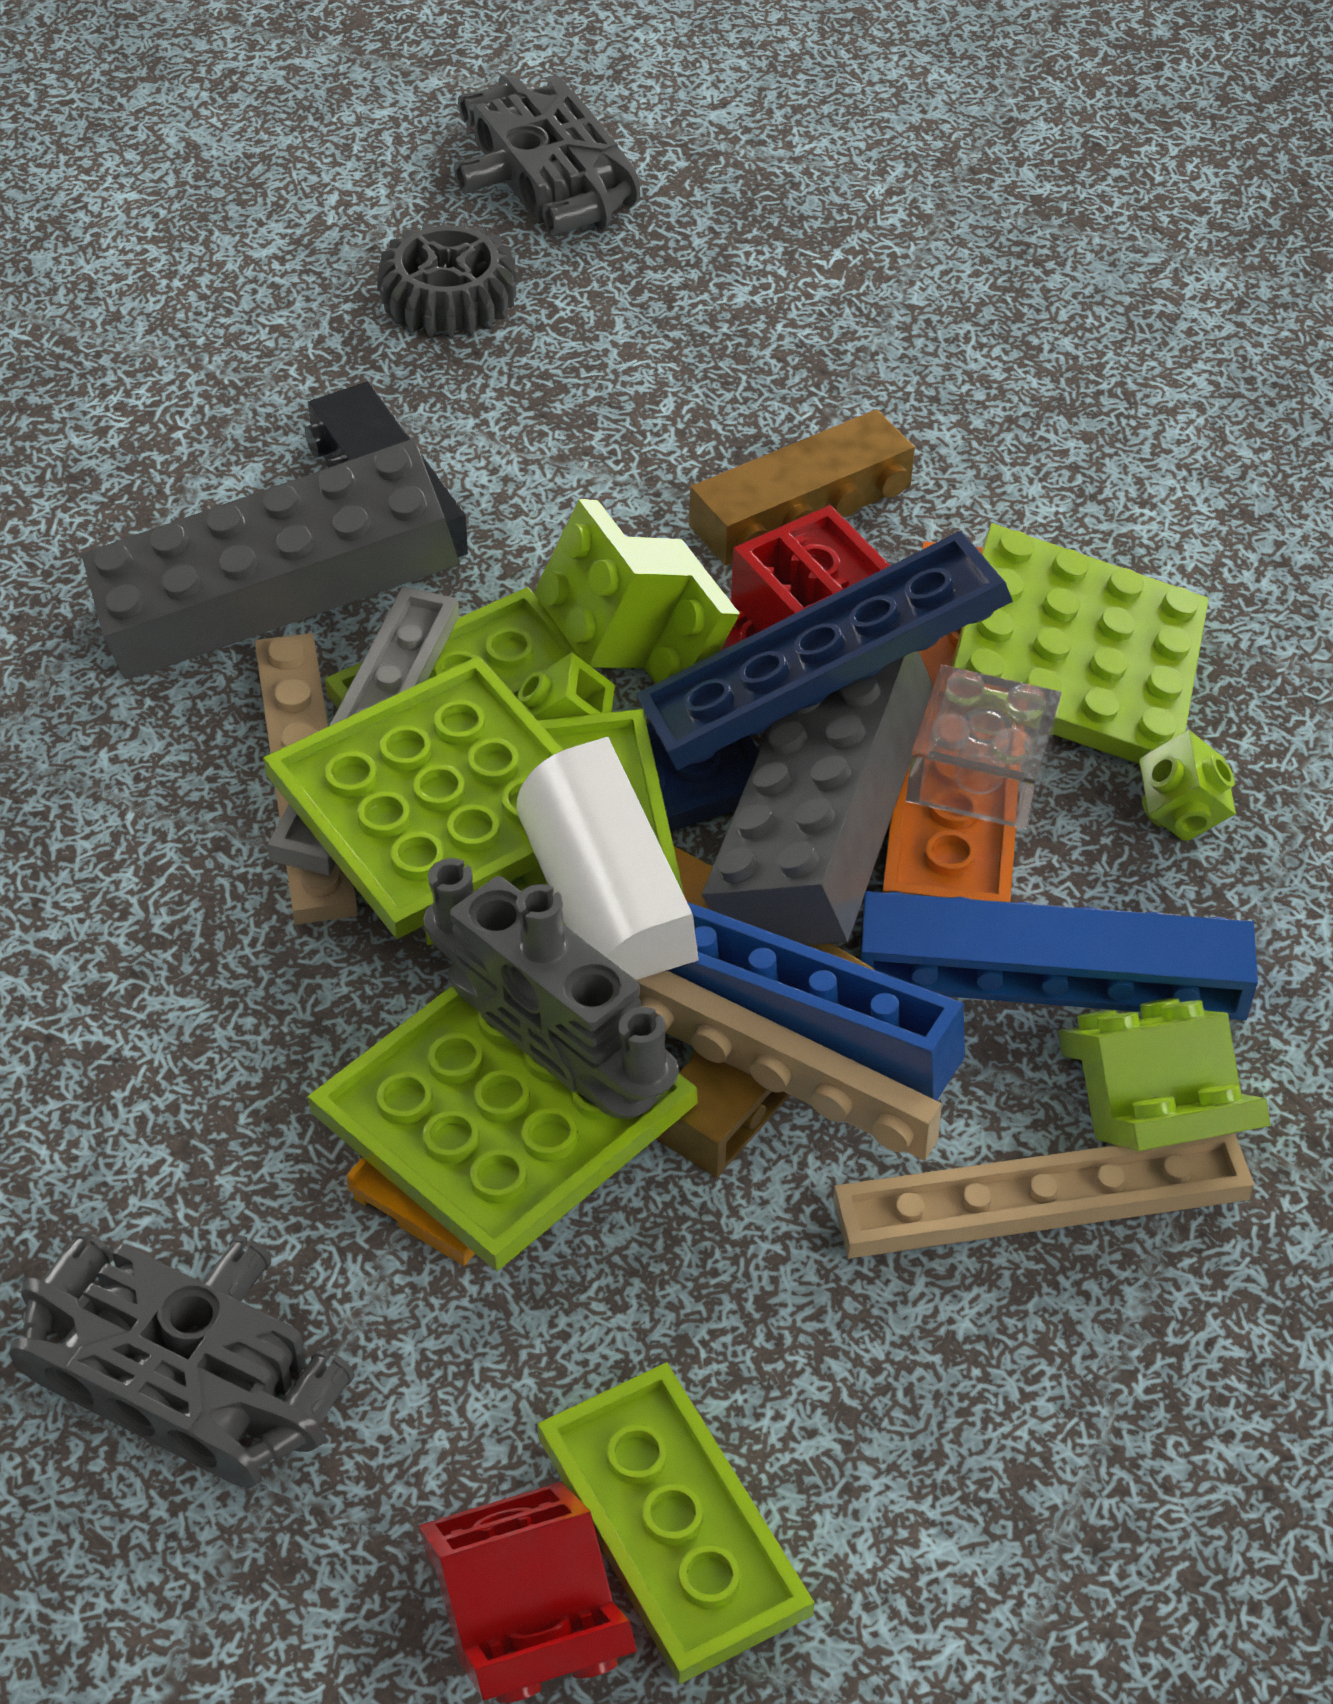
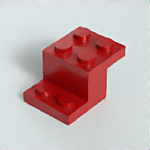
M831 505L733 547L731 599L729 600L740 614L720 651L891 565Z
M562 1482L418 1525L426 1556L437 1572L459 1661L483 1701L494 1697L498 1703L521 1701L540 1692L542 1689L541 1682L569 1673L574 1678L579 1679L599 1676L614 1669L618 1665L617 1658L637 1652L630 1620L616 1606L612 1599L591 1511Z

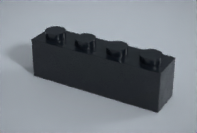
M369 381L308 401L310 425L305 426L304 429L306 441L315 458L323 456L328 468L410 440V437ZM421 454L444 514L457 557L468 554L466 514Z

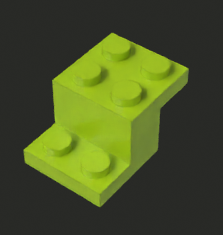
M578 499L534 591L535 596L576 653L592 668H644L655 684L720 652L740 614L682 539L626 537L598 500Z
M1169 998L1141 1003V1015H1138V1012L1117 1014V1010L1089 1012L1077 1016L1079 1027L1058 1030L1063 1057L1082 1060L1096 1140L1136 1151H1143L1271 1126L1267 1098L1241 1094L1228 1013L1204 1010L1203 1003L1200 1000L1180 1002L1179 998Z

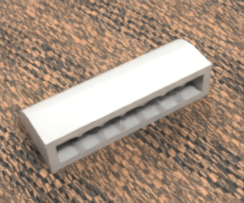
M609 737L563 750L538 765L526 778L519 791L517 813L548 885L554 889L552 894L554 895L556 892L561 894L565 925L635 980L698 961L693 914Z

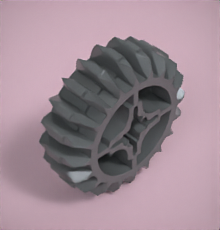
M443 221L442 225L437 227H431L423 223L421 231L405 230L403 239L396 238L390 240L389 249L381 252V261L378 265L379 273L377 274V288L380 291L381 302L384 304L385 312L393 315L395 324L407 323L411 333L424 327L430 338L438 331H446L452 339L457 330H464L473 336L476 325L491 329L493 319H505L507 309L514 306V298L517 295L518 268L515 267V259L511 254V247L502 244L500 235H487L483 226L469 229L465 222L458 226H448Z

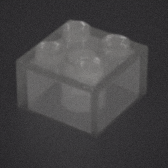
M941 664L912 749L906 801L1027 830L1053 744L1062 692Z

